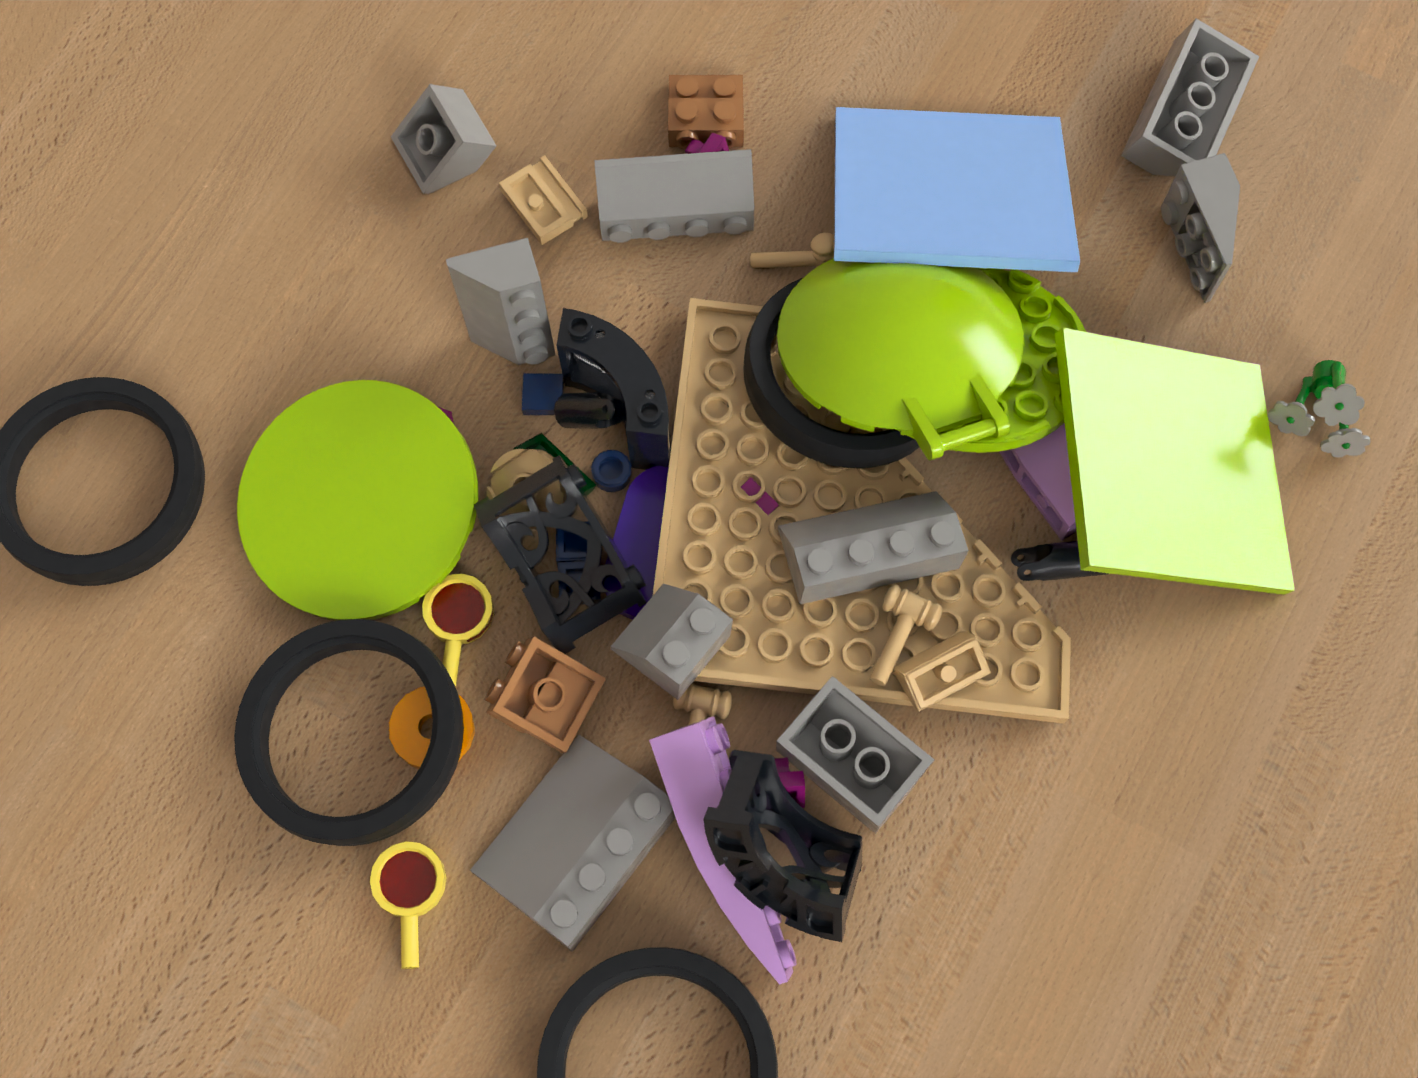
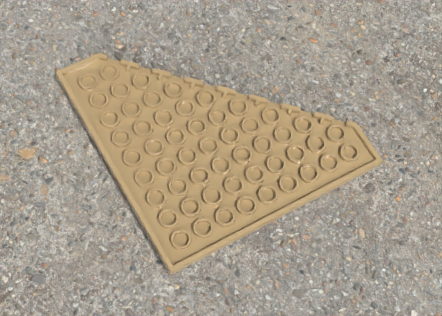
M690 298L653 595L663 584L698 593L733 619L730 637L694 681L816 695L833 676L861 700L913 706L893 670L885 686L878 685L870 680L871 674L899 617L894 616L893 612H885L882 608L886 592L891 586L896 584L901 590L908 589L909 592L926 600L930 599L932 604H941L942 614L938 624L931 631L925 630L922 625L919 627L916 624L913 625L895 666L947 638L965 631L976 635L991 671L987 676L927 708L1065 724L1069 719L1071 638L1060 626L1056 627L1040 610L1042 606L1020 582L1015 583L1001 567L1002 562L981 539L977 541L962 525L963 520L958 514L957 517L969 550L959 569L799 604L779 535V525L917 496L932 491L924 483L925 478L906 457L878 467L843 468L810 459L784 444L764 425L750 402L744 382L745 346L751 327L763 306ZM776 334L771 344L773 373L782 392L798 410L819 424L838 431L858 434L882 432L878 427H875L874 432L842 423L841 416L823 406L818 409L805 399L794 387L782 366L778 353ZM750 477L761 487L760 491L753 496H749L741 488ZM764 491L780 505L769 515L755 503L762 497Z

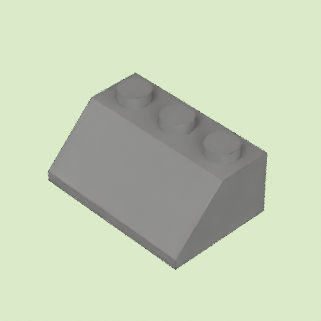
M833 676L776 741V751L784 758L788 757L790 763L800 771L803 770L809 779L875 834L935 760Z

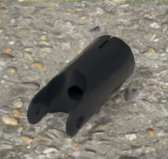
M603 392L564 393L557 399L554 407L555 418L564 428L602 429L617 425L620 422H627L624 401Z
M1078 541L1020 548L1011 555V562L1018 567L1017 576L1023 581H1047L1109 574L1081 570ZM1019 555H1024L1022 559H1017ZM1026 570H1031L1030 574H1024Z

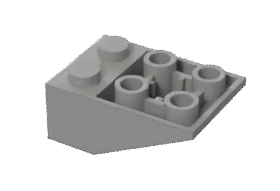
M1225 153L1182 164L1161 205L1163 220L1173 230L1176 237L1175 244L1178 254L1181 257H1185L1190 269L1191 283L1195 290L1200 291L1204 303L1211 301L1231 267L1233 260L1240 184Z

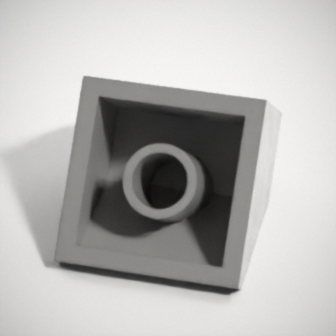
M432 84L428 85L391 136L423 194L433 193L475 173L497 146L463 89Z
M663 584L611 645V650L679 700L730 637L733 619L700 594Z

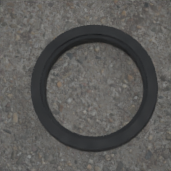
M802 278L786 285L775 293L763 306L748 334L744 354L743 371L746 391L754 410L764 425L779 440L794 451L820 463L843 468L883 466L898 461L919 448L917 441L907 435H900L898 430L889 429L867 434L838 431L810 419L788 400L773 373L771 344L777 334L782 307L792 289Z
M91 377L65 382L29 400L7 420L0 430V542L21 564L44 577L57 582L78 586H99L129 579L150 569L170 554L183 540L197 517L205 486V467L199 444L191 427L181 413L159 394L143 385L110 377ZM106 409L131 412L157 425L165 433L172 449L174 475L170 493L162 510L145 530L119 547L88 555L56 552L36 543L29 536L18 514L16 487L21 467L27 455L43 435L59 423L73 416L89 411Z
M344 619L317 625L301 632L281 645L266 659L251 679L239 706L235 725V755L240 776L250 796L261 810L276 824L293 835L312 842L335 846H357L384 840L403 831L419 820L433 807L450 783L460 758L463 743L464 724L460 698L447 669L439 658L425 644L401 629L386 623L365 619ZM353 650H370L396 657L415 670L422 680L430 699L433 721L432 735L421 767L399 794L368 812L344 817H332L304 810L284 792L277 781L270 761V726L281 697L301 673L313 664L334 654Z
M650 947L624 952L606 959L582 975L567 990L552 1012L544 1030L537 1062V1078H565L567 1053L575 1029L588 1009L600 997L618 985L630 980L649 976H669L684 979L703 987L716 996L729 1009L739 1024L746 1040L750 1059V1078H778V1060L772 1031L764 1012L748 988L726 968L711 959L697 953L668 947Z

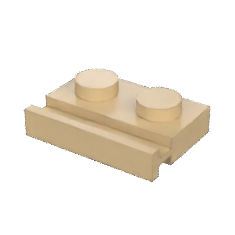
M545 155L535 165L529 164L499 182L500 191L541 245L573 227V223L581 218L584 220L588 217L586 207Z

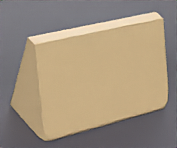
M965 631L947 638L893 668L897 680L918 712L991 673L976 635Z

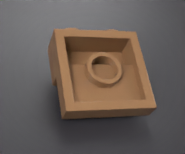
M669 75V147L686 149L692 140H698L705 144L712 133L724 136L729 149L743 147V75Z
M535 636L526 639L524 644L517 641L505 661L506 664L511 666L505 679L502 681L497 678L485 696L484 700L490 703L486 713L520 733H527L555 750L566 753L606 678Z

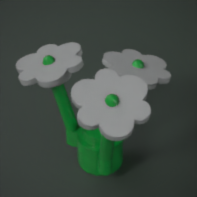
M1324 360L1317 363L1313 368L1312 376L1303 378L1302 388L1295 402L1286 403L1278 401L1267 414L1269 421L1278 425V429L1286 434L1292 432L1297 436H1307L1315 422V418L1307 414V408L1304 403L1309 393L1313 392L1318 399L1313 404L1314 413L1319 417H1324L1325 423L1329 426H1335L1339 423V430L1330 433L1328 439L1321 442L1320 447L1323 452L1332 453L1333 457H1343L1345 455L1358 456L1365 452V446L1371 442L1370 437L1363 435L1360 429H1349V425L1358 421L1359 410L1364 407L1365 402L1361 396H1356V388L1353 385L1345 383L1346 369L1339 361Z

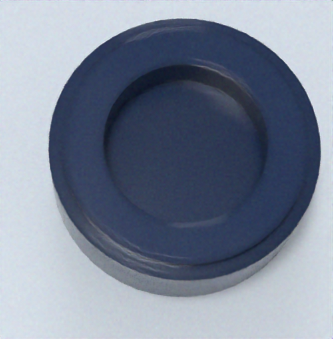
M606 450L594 458L591 465L593 481L598 488L606 492H617L629 484L632 477L630 460L625 454L617 450Z

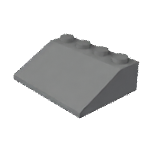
M578 735L571 743L567 752L563 753L470 871L573 952L676 817L669 797L664 791L635 770L581 735Z

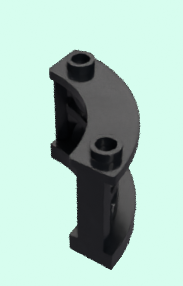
M558 455L552 459L553 462L493 499L490 500L487 496L474 504L481 527L489 536L510 570L515 568L521 582L524 583L525 588L522 591L537 618L541 630L557 650L566 654L576 648L574 641L633 605L638 604L641 607L647 602L640 590L646 586L642 575L634 564L629 567L627 566L602 520L582 490V487L587 485L581 472L574 463L567 467L561 456ZM559 480L566 491V501L562 504H556L553 500V493L549 492L545 500L548 512L540 511L534 494ZM526 499L530 511L501 516L502 513ZM578 505L590 525L571 517L576 512ZM530 527H536L539 537L538 547L534 550H527L523 546V539L526 536L535 538ZM546 527L569 531L587 539L586 562L579 582L562 572L537 573L535 567L544 559L549 547V535ZM602 545L613 565L605 564L600 566ZM608 576H615L622 588L595 603L589 595L591 588L593 587L601 593H608L610 591L604 587V581ZM562 581L572 588L573 593L570 595L566 589H563L562 595L555 598L551 593V587L555 582ZM583 602L585 603V605L589 607L581 613L577 614L576 616L572 617L583 604Z
M733 750L729 757L732 772L717 808L708 807L703 819L705 834L715 860L719 866L725 864L736 879L734 886L759 909L762 910L767 905L774 911L787 917L785 924L820 938L842 942L846 930L848 912L862 868V836L829 826L805 811L790 796L782 784L777 772L774 756ZM760 828L767 829L781 842L786 844L797 866L788 865L781 867L767 851ZM833 868L846 871L844 876L825 873ZM830 888H841L839 895L831 893Z

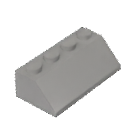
M1196 18L1174 40L1121 156L1152 175L1176 176L1182 164L1215 156L1259 56Z
M751 149L594 160L602 241L611 240L623 243L630 239L638 238L662 240L669 236L688 235L690 237H702L708 233L722 232L735 235L754 230Z
M528 238L446 259L471 342L517 365L525 363L539 364L548 357L556 355L541 281Z
M937 491L778 526L799 604L956 570L960 568L969 551L956 512Z

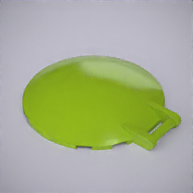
M833 258L809 272L792 289L782 307L778 321V353L782 366L794 387L816 408L820 409L823 406L841 416L842 423L859 429L874 432L875 427L900 430V435H913L928 460L942 457L944 451L991 435L994 438H999L1009 434L1010 425L1008 418L997 400L1008 386H1012L1018 375L1023 357L1024 333L1020 317L1011 299L984 272L978 268L909 263L834 261ZM979 419L982 420V421H979V422H976V423H973V424H970V425H967V426H964V427H961V428H958V429H955V430H952V431H949V432H946V433H943V434L938 435V433H940V432H943V431H946V430H949V429H952V428H955V427H958V426H961V425H964V424H967V423H970V422H973V421H976V420H979Z

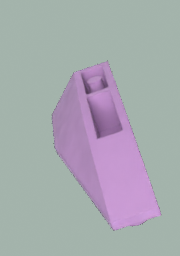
M1065 423L1051 434L1031 444L999 451L1015 479L1061 541L1077 532Z
M713 716L650 739L649 741L678 826L697 868L720 908L749 949L779 984L788 982L793 973L792 967L796 966V957L790 941L783 938L779 925L782 921L781 914L767 905L762 910L759 909L734 886L735 877L725 864L718 865L705 834L703 819L708 807H718L732 772L725 750L730 748V741L722 723L716 724Z

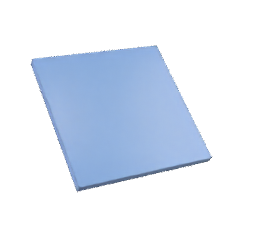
M836 107L834 261L1078 272L1080 255L1060 117Z

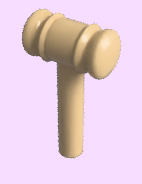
M827 232L816 235L811 241L812 251L751 253V267H818L834 258V235Z
M896 584L891 586L886 592L882 608L885 612H893L894 616L899 617L870 677L872 682L881 686L886 685L913 625L916 624L917 627L922 625L925 630L931 631L938 624L942 614L941 604H932L930 599L926 600L909 592L908 589L901 590Z
M694 683L688 687L679 700L673 697V706L676 710L685 709L686 712L691 711L688 725L707 719L708 715L710 717L717 716L719 719L724 720L728 716L732 705L730 691L720 692L718 688L712 689L698 686Z

